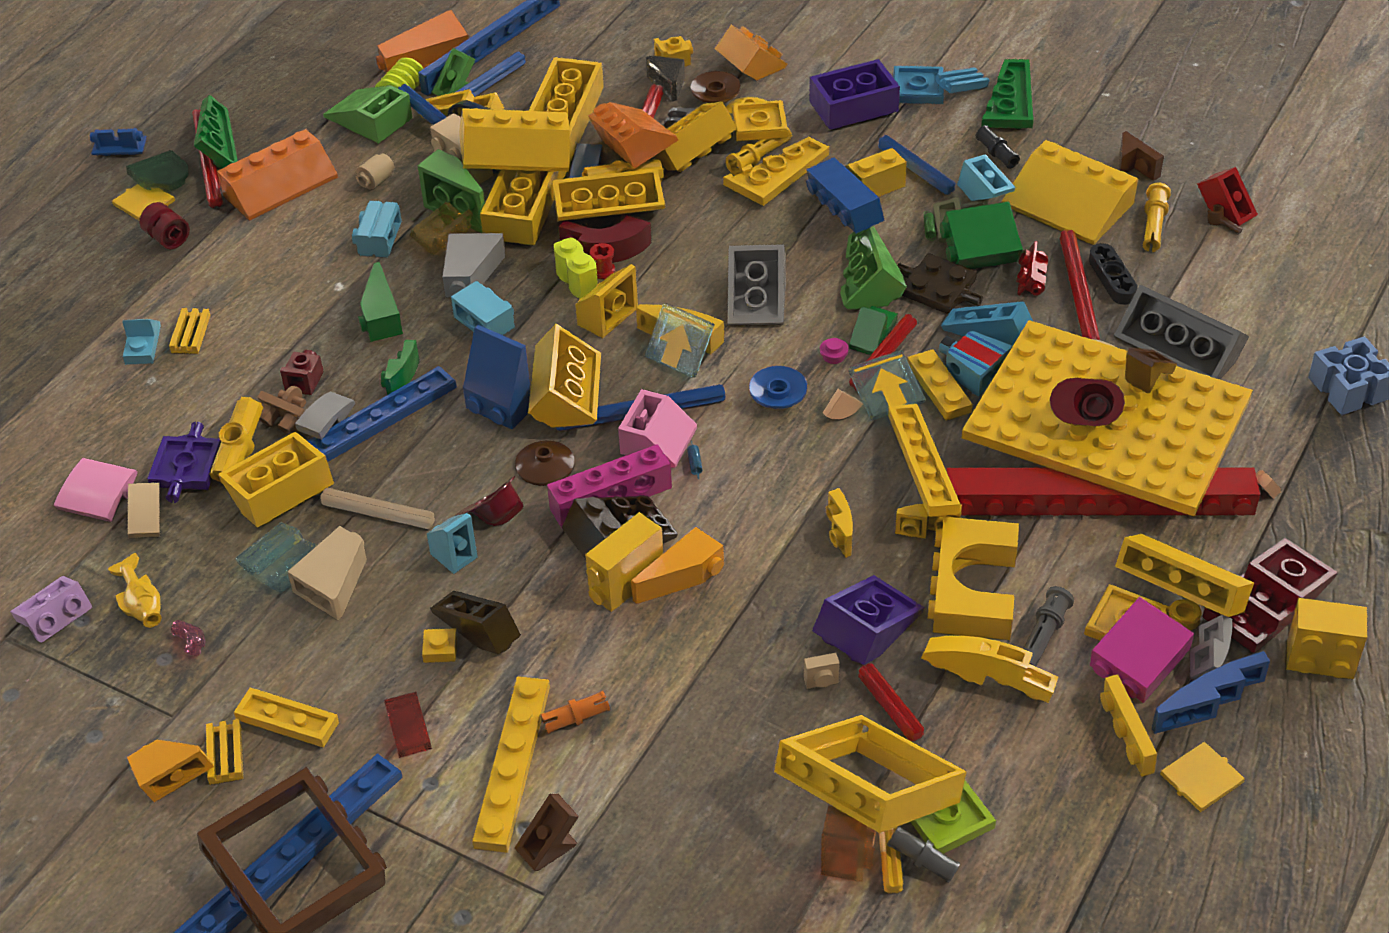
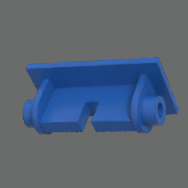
M137 128L118 129V137H115L113 129H96L90 133V141L95 142L91 154L104 156L143 154L147 137L143 136V132L138 131Z

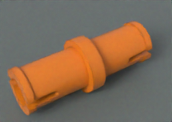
M604 691L575 701V699L569 700L568 705L541 713L543 724L546 723L545 730L547 734L574 723L578 726L583 724L584 719L610 711L608 700L605 701L606 695Z

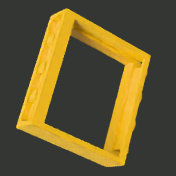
M863 715L780 740L774 772L878 833L960 803L967 772ZM863 725L869 727L867 732H862ZM857 751L916 785L888 794L830 760Z

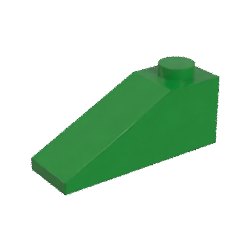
M376 262L373 265L360 303L362 315L358 316L361 332L367 331L370 342L403 334L398 308L381 264Z

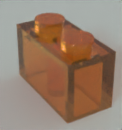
M829 805L822 831L821 875L863 882L865 868L872 869L876 831Z

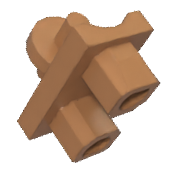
M291 386L286 391L280 390L278 397L261 390L257 396V399L263 406L259 421L272 427L277 417L281 416L283 418L277 425L278 428L288 435L293 432L297 433L298 430L295 423L305 412L303 407L306 404V400L302 398L301 389Z

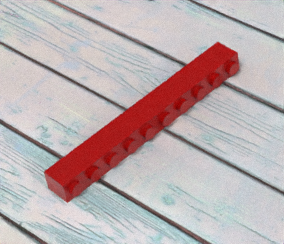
M1218 467L1195 515H1255L1260 498L1255 468ZM946 468L957 498L962 505L961 516L1188 515L1051 468Z

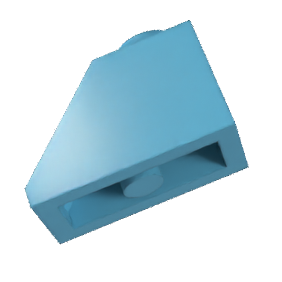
M986 154L964 160L957 185L971 201L994 198L1015 191V186Z
M468 513L451 517L427 533L430 554L453 574L478 558L472 518Z

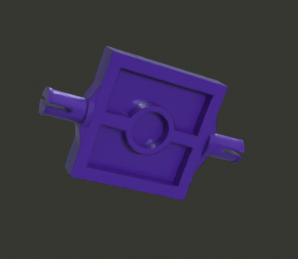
M196 421L192 422L189 434L162 437L147 479L148 483H159L160 488H169L166 495L168 502L173 503L174 500V503H177L183 489H209L212 480L209 473L219 450L221 440L202 437L201 433L204 425L200 422H197V425Z

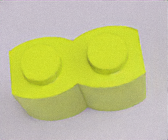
M572 237L554 243L555 265L558 277L565 283H568L569 290L575 297L579 299L585 297L598 285L595 260L590 255L584 253L581 243Z

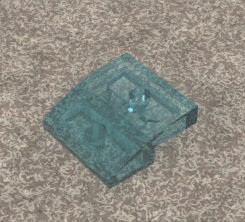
M280 522L235 559L252 576L275 591L282 593L291 586L288 571L312 551L317 544L303 539L299 529Z

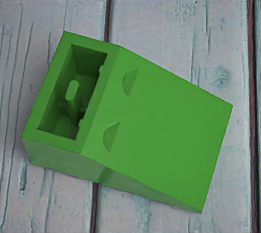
M391 85L357 89L323 114L325 118L378 144L413 118L409 94Z

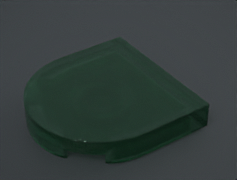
M172 150L126 166L127 174L140 186L151 190V187L163 188V191L175 190L183 186L189 176L187 163Z

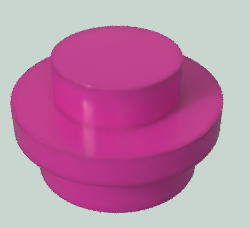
M830 338L821 343L820 354L826 362L838 364L844 361L848 355V345L841 339Z

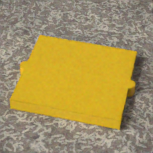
M147 180L141 181L131 189H126V192L112 200L114 206L138 221L142 211L148 205L161 202L168 206L175 202V198Z
M1206 742L1201 743L1161 770L1160 773L1177 790L1178 796H1184L1200 812L1245 781V778L1228 763V759L1221 757Z

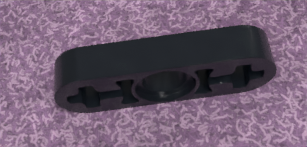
M1106 243L1093 245L1090 249L1089 263L1114 302L1122 305L1130 304L1137 291V283L1111 245ZM1106 272H1117L1120 275L1113 276L1107 274Z

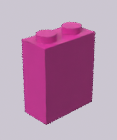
M1139 596L1094 647L1090 666L1097 675L1104 679L1118 674L1128 696L1137 698L1144 703L1190 650L1194 633Z

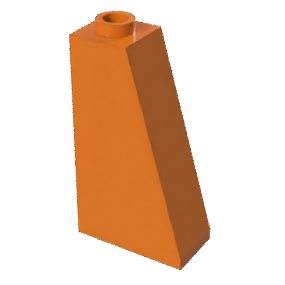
M452 10L446 11L377 45L379 55L376 56L378 68L379 70H384L386 74L401 58L405 57L416 60L423 68H426L451 51L452 48L469 39L468 34Z

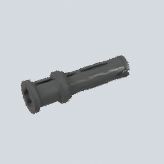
M1058 586L1050 587L1046 592L1044 605L1036 612L1037 623L1023 648L1033 653L1029 664L1037 667L1054 631L1063 626L1066 610L1070 609L1074 604L1073 595L1065 588Z

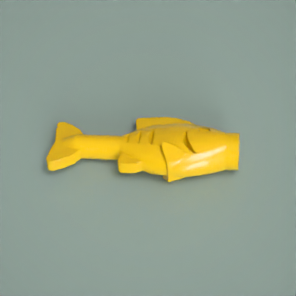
M133 553L123 561L110 566L108 570L112 575L123 576L127 583L126 591L116 595L118 606L123 613L141 621L145 627L152 628L157 626L162 620L160 615V594L155 586L151 584V580L147 575L138 579L134 570L137 567L139 557L136 553Z

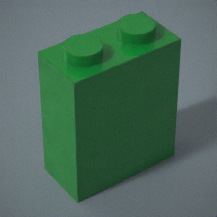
M1009 201L946 211L943 222L940 223L941 237L943 239L946 238L948 246L946 248L947 260L968 269L1018 262L1023 251Z

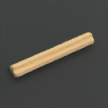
M325 488L320 497L321 503L325 506L424 529H431L435 521L432 511L336 489Z

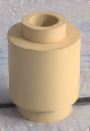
M384 153L376 154L356 169V179L362 187L374 189L392 175L394 163L388 155Z

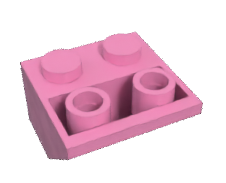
M641 389L618 428L620 454L629 455L658 444L671 463V467L676 468L697 429V424L669 396Z

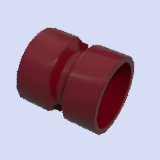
M152 203L140 215V228L166 249L171 250L180 247L189 236V223L164 203Z

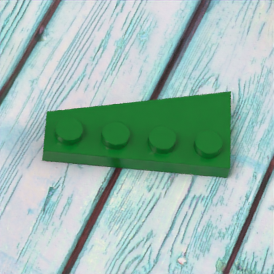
M1004 59L997 84L993 88L991 100H989L986 113L983 115L981 127L1033 128L1030 59Z
M208 95L202 101L194 147L212 159L214 164L222 169L231 163L237 162V154L228 108Z

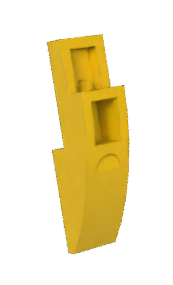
M932 637L929 639L921 657L932 666L953 672L967 682H975L982 686L986 676H989L1001 685L1011 686L1024 692L1032 699L1042 700L1046 703H1049L1058 680V676L1029 664L1032 652L1004 642L981 637Z

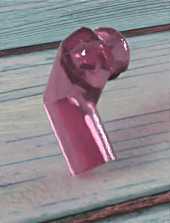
M176 620L173 623L171 634L187 641L183 648L184 652L193 656H199L202 647H205L206 644L205 634L202 629L181 620Z

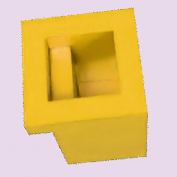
M681 36L671 37L660 41L659 38L654 39L655 60L663 72L691 65L693 46L690 40L684 41Z

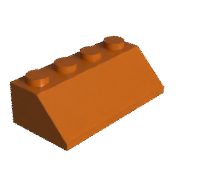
M608 102L607 104L598 105L593 110V113L588 115L601 140L633 168H637L678 141L676 135L642 109Z
M307 129L296 132L286 139L275 142L271 146L252 153L250 156L217 171L222 195L249 221L338 178V174L321 142Z

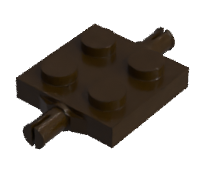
M930 253L914 268L902 263L897 265L902 275L908 278L905 282L907 288L902 294L904 297L949 314L952 309L963 301L976 306H980L982 303L983 295L969 291L976 281V271Z

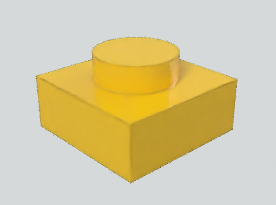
M456 628L424 630L423 662H456Z

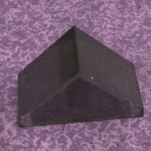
M651 55L646 57L647 78L653 84L661 85L663 93L672 102L677 101L685 81L684 59Z

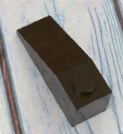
M453 590L430 608L435 616L451 628H456L459 634L481 650L495 654L505 652L521 636L506 604Z

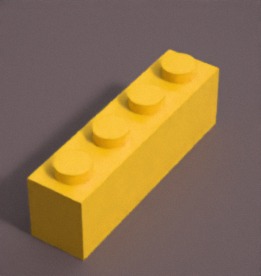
M1144 534L1124 537L1115 567L1226 617L1245 611L1254 582Z

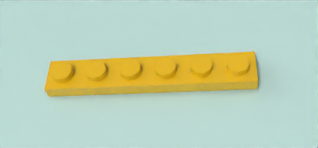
M918 404L889 406V420L928 516L945 517L947 515L960 514V502Z
M517 676L472 840L474 849L508 853L542 722L540 714L544 713L550 690V682L547 679Z

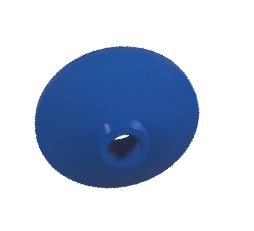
M771 366L761 369L753 375L749 383V391L752 398L762 406L773 409L789 408L803 400L807 393V381L800 372L793 368Z

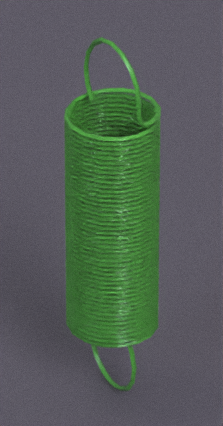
M931 212L924 215L925 236L929 239L936 237L935 220Z

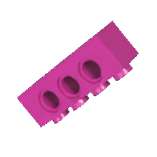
M656 444L547 484L550 510L562 529L574 499L639 495L650 497L672 488L671 463L659 445Z

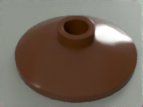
M723 71L702 73L694 78L691 83L693 96L707 103L730 101L739 94L741 89L738 78Z
M550 440L538 441L527 445L518 453L515 460V468L520 478L538 486H547V484L568 477L573 471L575 464L574 455L566 445Z

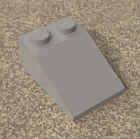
M784 245L729 246L728 326L784 325L786 255Z

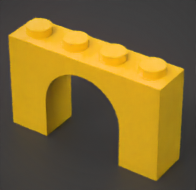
M955 517L943 518V528L936 529L935 547L941 549L940 552H934L932 571H938V576H931L930 595H936V600H929L927 618L934 620L933 633L1002 640L1011 639L1014 595L975 591L962 585L954 575L960 569L976 564L1015 567L1019 523Z

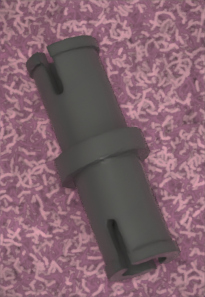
M901 826L896 828L887 844L889 847H893L914 860L913 865L918 868L921 866L927 868L948 883L960 865L958 861H954L933 848L934 843L929 840L926 842L920 840L902 829Z

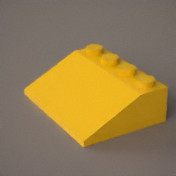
M1045 140L1032 152L1013 182L1015 191L1007 193L1002 202L1009 201L1012 210L1060 231L1073 230L1076 238L1094 245L1134 204L1138 178L1054 142Z

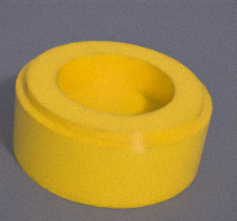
M1179 599L1170 605L1168 616L1191 631L1199 626L1202 611L1195 602L1188 599Z

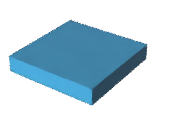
M894 66L893 78L900 86L899 103L943 104L944 88L935 81L937 73L943 72V67Z

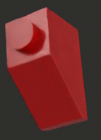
M1236 167L1215 173L1197 183L1207 207L1213 211V205H1222L1224 207V217L1234 224L1240 226L1258 215Z

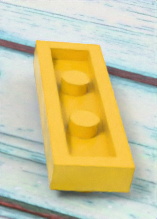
M934 349L907 357V366L946 421L972 413V402Z
M1118 674L1106 677L1104 692L1100 694L1101 703L1106 712L1110 711L1113 717V726L1117 737H1123L1128 760L1131 765L1136 764L1141 777L1154 774L1157 752Z
M251 687L234 711L235 718L241 722L324 748L339 724L337 714Z

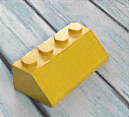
M462 108L459 136L463 168L569 172L570 127L567 112Z
M658 168L553 180L557 222L665 209Z
M555 324L535 345L528 413L537 421L544 422L552 428L594 424L597 421L601 352L558 324Z

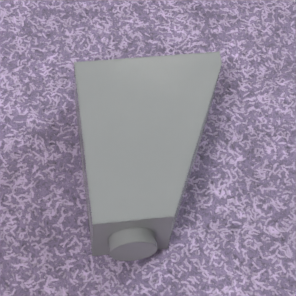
M503 233L449 234L443 270L445 297H451L475 281L482 285L505 258Z

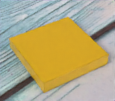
M782 100L732 104L733 120L737 126L735 130L736 141L788 138Z
M1109 584L1085 627L1084 635L1101 641L1140 595ZM1140 596L1168 615L1170 606Z

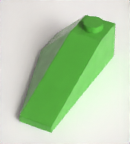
M869 227L858 233L852 232L848 236L846 258L849 260V265L843 270V276L847 280L846 284L841 286L840 291L844 307L847 309L870 308L871 306L885 307L893 300L899 299L907 287L901 271L875 227Z

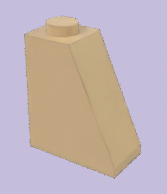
M341 526L335 529L288 571L293 593L339 620L344 614L367 560L364 541L361 536L356 532H349Z

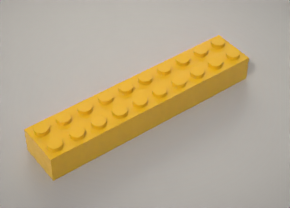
M554 57L529 110L567 112L570 127V166L577 143H580L590 120L588 115L593 113L604 88L602 63ZM500 170L480 213L482 233H503L505 242L535 245L554 202L553 180L564 179L566 172Z

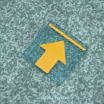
M663 303L645 357L689 377H696L715 324L670 304Z
M902 350L850 366L848 370L871 421L887 416L889 406L921 405L926 400Z

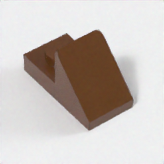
M1123 132L1119 153V170L1127 173L1135 168L1153 181L1161 177L1164 156L1129 132Z
M1129 348L1126 353L1125 380L1140 390L1150 393L1161 373L1173 374L1178 364L1154 350Z
M549 794L514 847L515 850L534 871L541 870L577 845L576 840L569 834V831L579 816L559 794Z

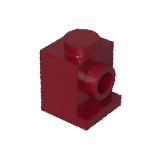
M304 350L302 353L293 351L286 366L280 369L285 391L291 386H296L301 389L302 394L312 395L324 372L320 355H317L312 350ZM297 378H303V381H297Z

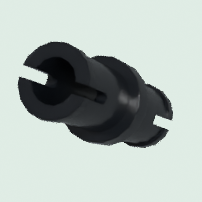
M982 126L978 129L975 137L988 148V153L991 156L1001 160L1008 169L1014 168L1019 163V155L1007 146V141L1004 138L995 135L988 126Z

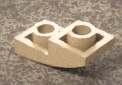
M159 483L128 484L129 538L160 537Z

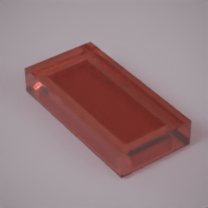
M412 692L385 699L384 703L399 758L432 749L417 693Z

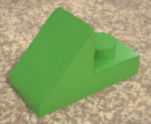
M452 48L432 93L437 96L454 93L469 82L466 79L476 59Z

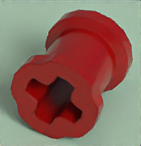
M606 243L592 246L590 256L596 262L597 279L605 280L615 273V266L612 263L614 248Z

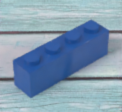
M835 157L806 169L808 175L806 185L812 195L815 194L822 205L829 207L831 213L834 216L837 215L844 226H848L855 233H858L885 221L879 197Z

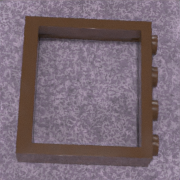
M307 767L197 832L201 852L260 933H312L385 885V869L387 868L385 861L377 851L374 853L370 851L366 845L367 840L362 830L357 825L351 826L346 819L348 816L342 804L338 800L332 801L327 794L328 788L319 775L314 777ZM306 792L365 870L280 924L222 843Z

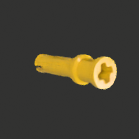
M787 127L788 138L761 139L754 144L742 146L741 151L727 155L725 162L728 170L733 175L741 173V168L745 166H756L760 162L761 157L791 140L792 133Z
M1153 183L1147 188L1146 192L1148 201L1145 203L1144 211L1147 214L1143 248L1148 252L1150 244H1153L1152 252L1158 251L1161 246L1163 217L1169 211L1167 200L1171 196V189L1164 183Z

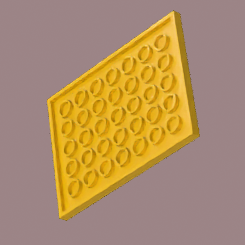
M1028 320L963 427L961 438L1195 516L1249 404L1253 390L1176 366L1173 374L1161 373L1152 391L1146 393L1125 380L1127 350ZM1068 378L1103 379L1112 381L1119 386L1124 394L1125 405L1119 418L1109 425L1096 427L1065 423L1055 416L1050 406V396L1054 387L1059 382Z

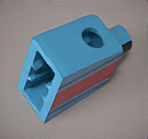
M974 331L968 332L959 341L946 336L939 345V351L947 355L946 368L957 382L978 397L988 388L1012 348L1010 344Z

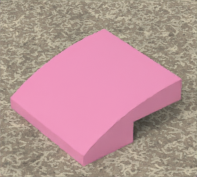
M82 458L67 477L53 506L58 510L112 522L121 498H128V484L134 483L138 472L134 469Z

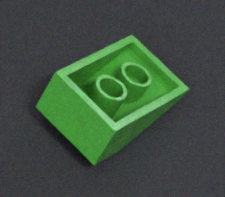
M437 149L418 165L424 207L482 233L480 213L485 204L482 188L469 171L463 168V163L458 157Z

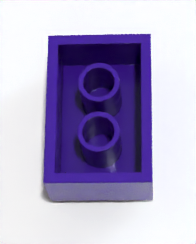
M879 59L810 76L809 102L829 130L899 111L900 86Z

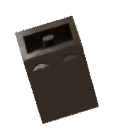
M644 495L574 499L562 525V529L585 559V554L639 512L662 528L663 544L678 536L676 530L656 507L653 500Z

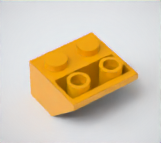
M731 24L715 47L716 51L740 71L755 80L785 69L788 65L781 59L783 54L772 46L768 48V42L757 34L753 37L754 33L744 26L738 29Z

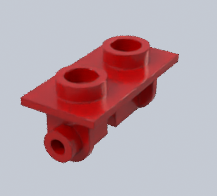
M1035 241L1029 250L1025 249L1022 252L1018 261L1021 265L1016 278V282L1019 283L1017 293L1019 296L1024 290L1036 296L1045 290L1048 256L1043 251L1037 250V241Z

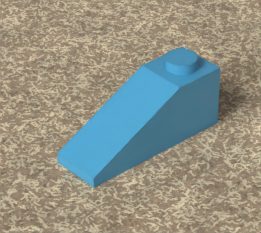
M1023 301L954 308L950 311L941 327L945 331L961 336L974 331L1013 346L1028 320H1033Z

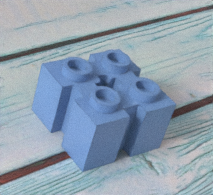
M1365 336L1345 342L1342 350H1338L1333 346L1314 353L1308 378L1320 392L1330 393L1328 401L1340 415L1361 409L1363 402L1374 405L1389 400V362L1386 359L1378 360L1376 358L1378 350Z

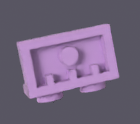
M61 576L10 612L16 622L29 627L35 639L42 643L90 610L92 605L77 581Z

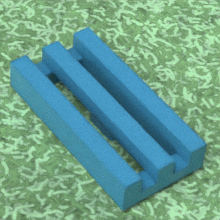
M974 67L937 73L935 81L947 92L956 93L986 88L990 79L987 77L983 78L984 74L981 72L977 73V69Z

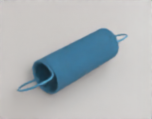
M692 444L687 448L691 473L699 477V474L703 471L699 447Z

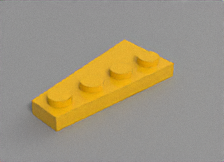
M807 137L784 148L783 153L780 155H769L763 158V163L754 167L751 165L741 168V173L735 176L731 173L724 176L723 185L764 206L807 173L806 169L817 165L829 155V146L811 137Z

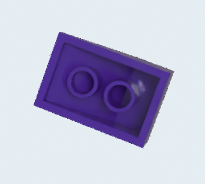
M873 575L826 598L812 631L822 637L825 643L835 646L846 653L852 661L865 665L881 656L923 613L925 607Z

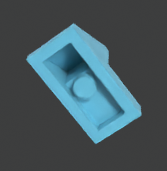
M152 319L123 320L127 336L123 353L125 365L153 363L161 328L160 321Z

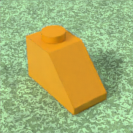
M158 739L141 747L138 751L127 757L139 787L153 802L158 801L214 767L211 760L199 746Z

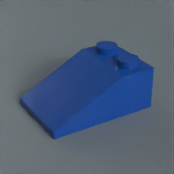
M478 324L474 328L463 385L466 408L475 414H480L492 420L496 424H501L513 430L528 414L531 387L526 345Z

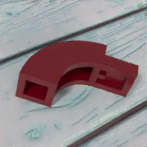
M627 215L620 223L603 229L588 228L565 220L559 226L560 241L572 237L581 243L584 253L590 255L591 247L595 244L606 243L614 248L612 263L630 259L643 252L652 243L651 222Z

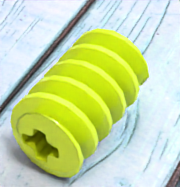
M401 58L381 78L375 87L391 85L398 88L403 84H407L415 90L420 85L418 72L424 68L412 58Z

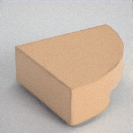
M837 389L823 414L831 419H844L856 413L863 403L844 391Z
M1259 470L1256 473L1258 484L1273 499L1281 493V488L1263 470Z

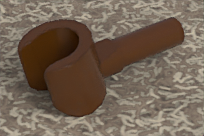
M1213 205V211L1208 209L1207 219L1210 225L1222 224L1237 234L1242 232L1243 229L1224 217V207L1222 205Z

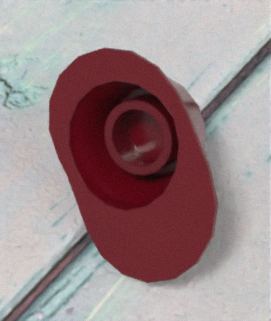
M1068 378L1059 382L1052 390L1050 396V406L1055 416L1061 421L1073 425L1094 427L1109 425L1119 418L1125 405L1124 394L1119 386L1112 381L1103 379Z
M515 476L510 478L496 491L467 506L455 516L472 512L489 525H503L509 522L524 507L523 502L511 484Z

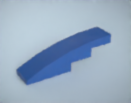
M1262 651L1229 662L1205 673L1179 689L1156 708L1152 724L1154 734L1216 718L1219 705L1240 700L1245 686L1265 681L1270 663L1266 653Z

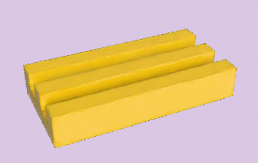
M187 308L181 309L169 344L171 353H199L211 316L209 309H203L202 313H199L198 308H192L191 312H188ZM196 320H199L192 345L189 347V341L193 336Z
M234 719L233 724L227 725L226 721H221L219 726L216 727L213 726V723L206 724L207 757L214 766L207 771L209 784L244 779L240 720ZM233 733L235 772L229 773L227 734ZM220 735L221 774L216 775L215 736Z

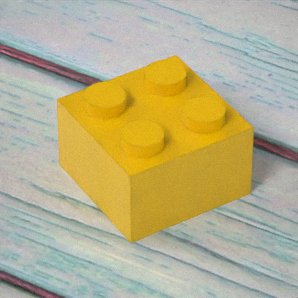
M1298 598L1287 638L1286 670L1354 679L1367 640V607Z

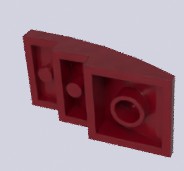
M1284 538L1248 564L1246 572L1240 576L1254 582L1245 611L1229 617L1232 619L1231 638L1255 653L1292 622L1298 598L1315 600L1332 582L1338 572ZM1205 607L1202 618L1210 621L1222 614Z

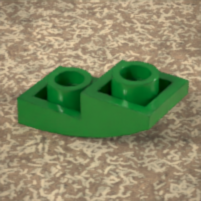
M405 340L403 350L398 351L397 359H389L387 369L382 371L381 386L386 388L387 395L410 383L420 361L416 340Z

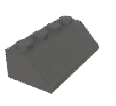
M1139 285L1114 336L1141 349L1154 350L1176 362L1179 367L1216 379H1221L1236 363L1249 338L1248 335L1142 285Z

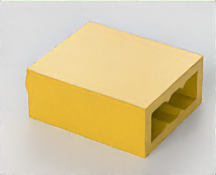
M639 512L585 554L589 587L588 594L594 603L603 605L612 612L632 596L631 580L663 554L662 528Z

